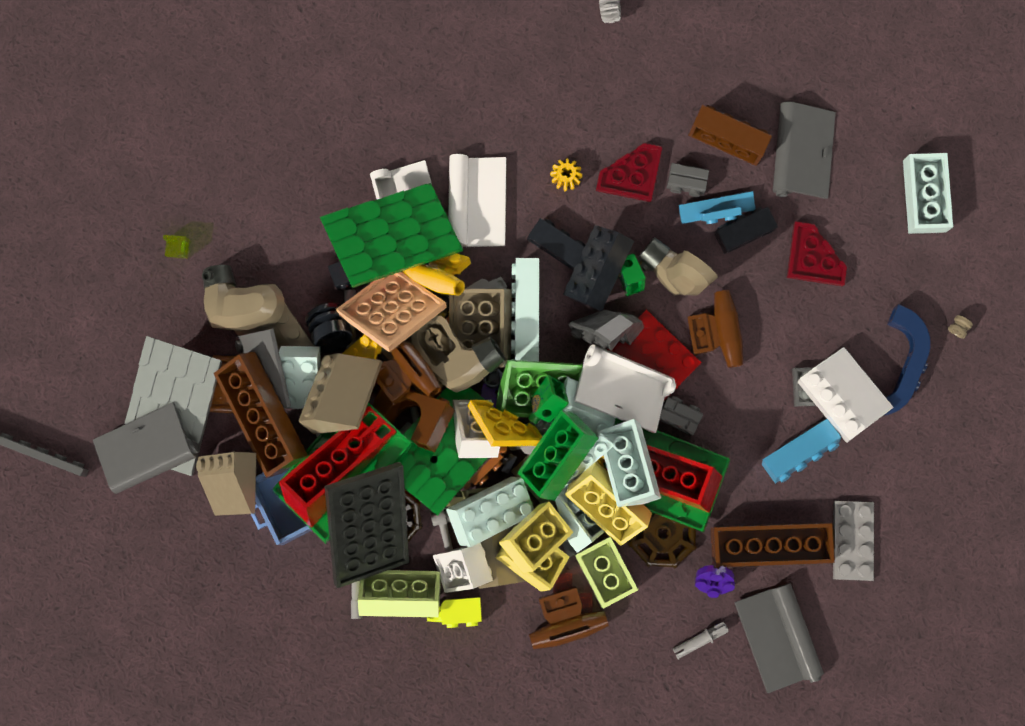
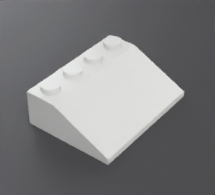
M844 347L818 364L798 381L799 385L846 443L894 408Z

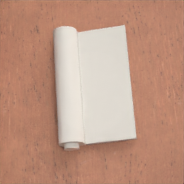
M463 154L450 155L448 219L462 248L505 246L506 157L469 158Z

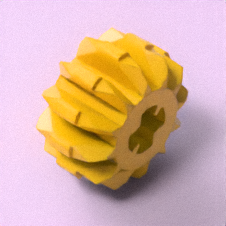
M567 158L565 163L559 160L558 165H553L554 171L550 173V176L554 177L552 183H558L557 189L563 185L564 191H567L568 186L571 190H574V184H580L579 179L582 178V174L579 172L581 167H575L576 161L569 164V159ZM563 172L570 173L569 178L566 175L563 176Z

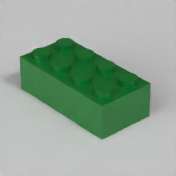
M561 410L518 471V474L539 498L555 501L599 437L576 414Z

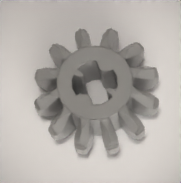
M599 0L602 21L604 23L619 21L621 18L620 0Z

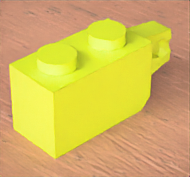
M476 597L444 600L441 606H439V617H427V621L442 622V625L447 624V628L458 627V623H466L467 627L478 626V622H482L481 599Z

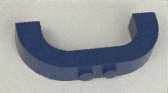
M901 305L893 308L887 325L902 331L909 341L910 348L893 392L886 397L894 408L883 416L900 410L909 402L914 391L916 392L921 384V381H919L921 374L925 373L928 366L926 363L930 352L928 329L915 312Z

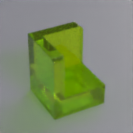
M163 235V239L166 241V257L188 259L190 240L186 236Z

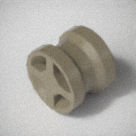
M957 315L954 318V323L948 327V330L955 336L964 339L967 336V331L973 327V324L967 318Z

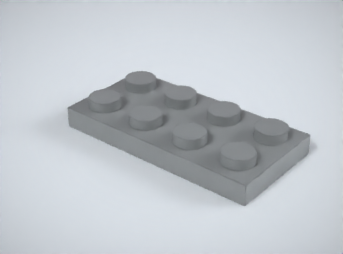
M834 501L833 546L835 563H833V579L874 581V502Z

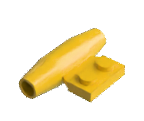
M456 253L432 261L429 265L423 264L402 271V273L425 289L440 294L459 296L463 293L465 284L454 275L460 274L471 264L469 257Z

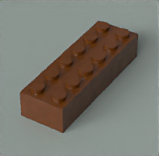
M255 352L239 354L213 373L253 453H256V458L266 478L282 474L308 456Z
M832 523L711 528L712 564L714 567L835 563Z

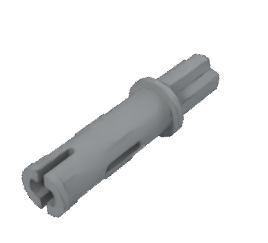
M721 622L708 630L704 629L705 631L675 648L673 647L674 653L684 649L676 654L677 659L679 660L709 642L714 643L713 640L729 632L726 624Z

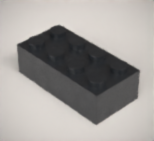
M595 225L563 295L602 311L634 241L619 232Z

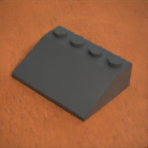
M274 329L237 336V341H235L237 352H240V354L256 353L283 408L290 407L291 404Z

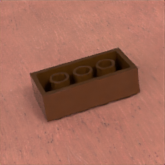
M702 105L688 136L757 166L772 136L766 130L751 127V124L746 121L733 119L732 115L728 113L722 114L710 105Z

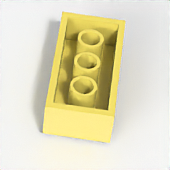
M597 461L568 485L564 494L620 546L646 529L651 519L652 512L643 504L617 507L608 471Z

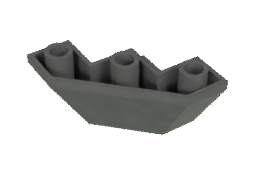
M605 309L572 321L569 324L571 334L576 339L580 340L581 338L590 344L595 343L603 349L607 347L611 351L618 342L623 344L626 342L631 345L644 329L643 322L634 315Z

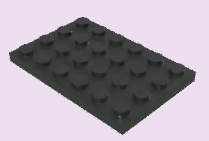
M400 462L324 486L334 585L337 588L409 563L403 465Z

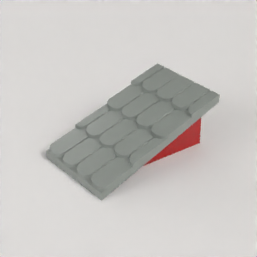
M146 336L125 425L174 403L187 439L197 442L200 448L217 384L213 373L221 368L222 361ZM197 458L171 470L193 476Z

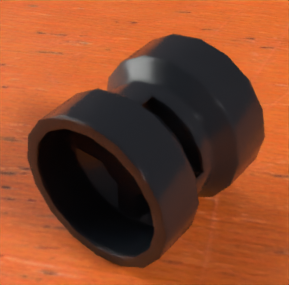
M496 368L484 377L485 385L491 389L498 388L503 376L502 372Z

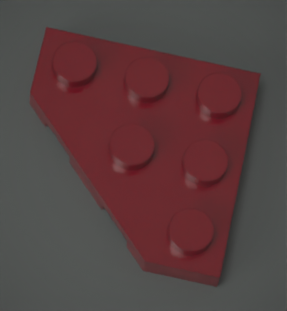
M643 143L637 149L616 160L612 165L602 169L599 172L596 191L651 202L662 147Z
M795 221L787 278L843 287L847 271L845 263L834 253V249L827 240H824L814 224Z

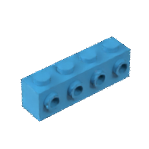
M826 419L764 458L762 466L775 484L779 481L784 482L796 470L800 472L805 469L810 461L816 462L823 457V453L829 450L831 452L839 447L841 436L829 420Z

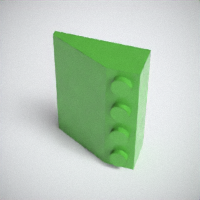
M507 360L498 389L496 408L501 412L505 409L517 417H529L533 411L531 398L547 375L563 383L567 377L579 381L583 364Z

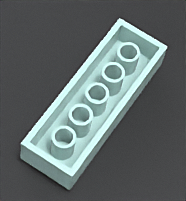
M516 258V264H512V279H515V283H512V298H515V302H512V317H515V321H512L511 335H515V340H511V354H515V359L511 360L539 362V258Z

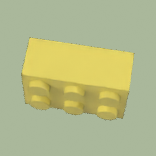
M550 502L539 504L499 543L524 574L535 571L574 532Z
M501 547L495 558L542 592L552 589L569 556L557 548L535 571L524 574L503 547Z

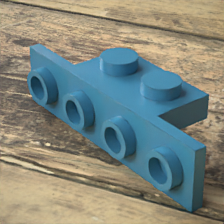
M753 191L679 205L681 224L700 220L706 221L707 224L717 223L718 219L725 218V221L734 220L737 215H742V212L756 209Z

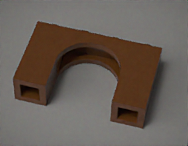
M410 388V392L394 404L385 392L380 389L372 406L392 425L398 415L405 409L410 407L421 408V418L411 440L418 447L435 452L455 412L450 402L441 397L439 399L429 398L425 393L422 395Z

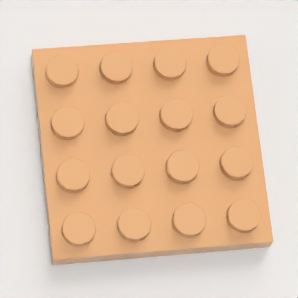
M402 272L373 281L338 307L336 311L340 317L390 352L447 307L445 301Z

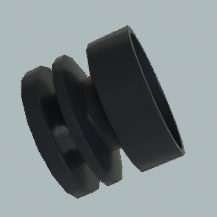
M327 303L319 305L308 312L305 317L314 347H320L321 353L339 351L353 340L350 324L340 317L336 311L341 306L340 304Z

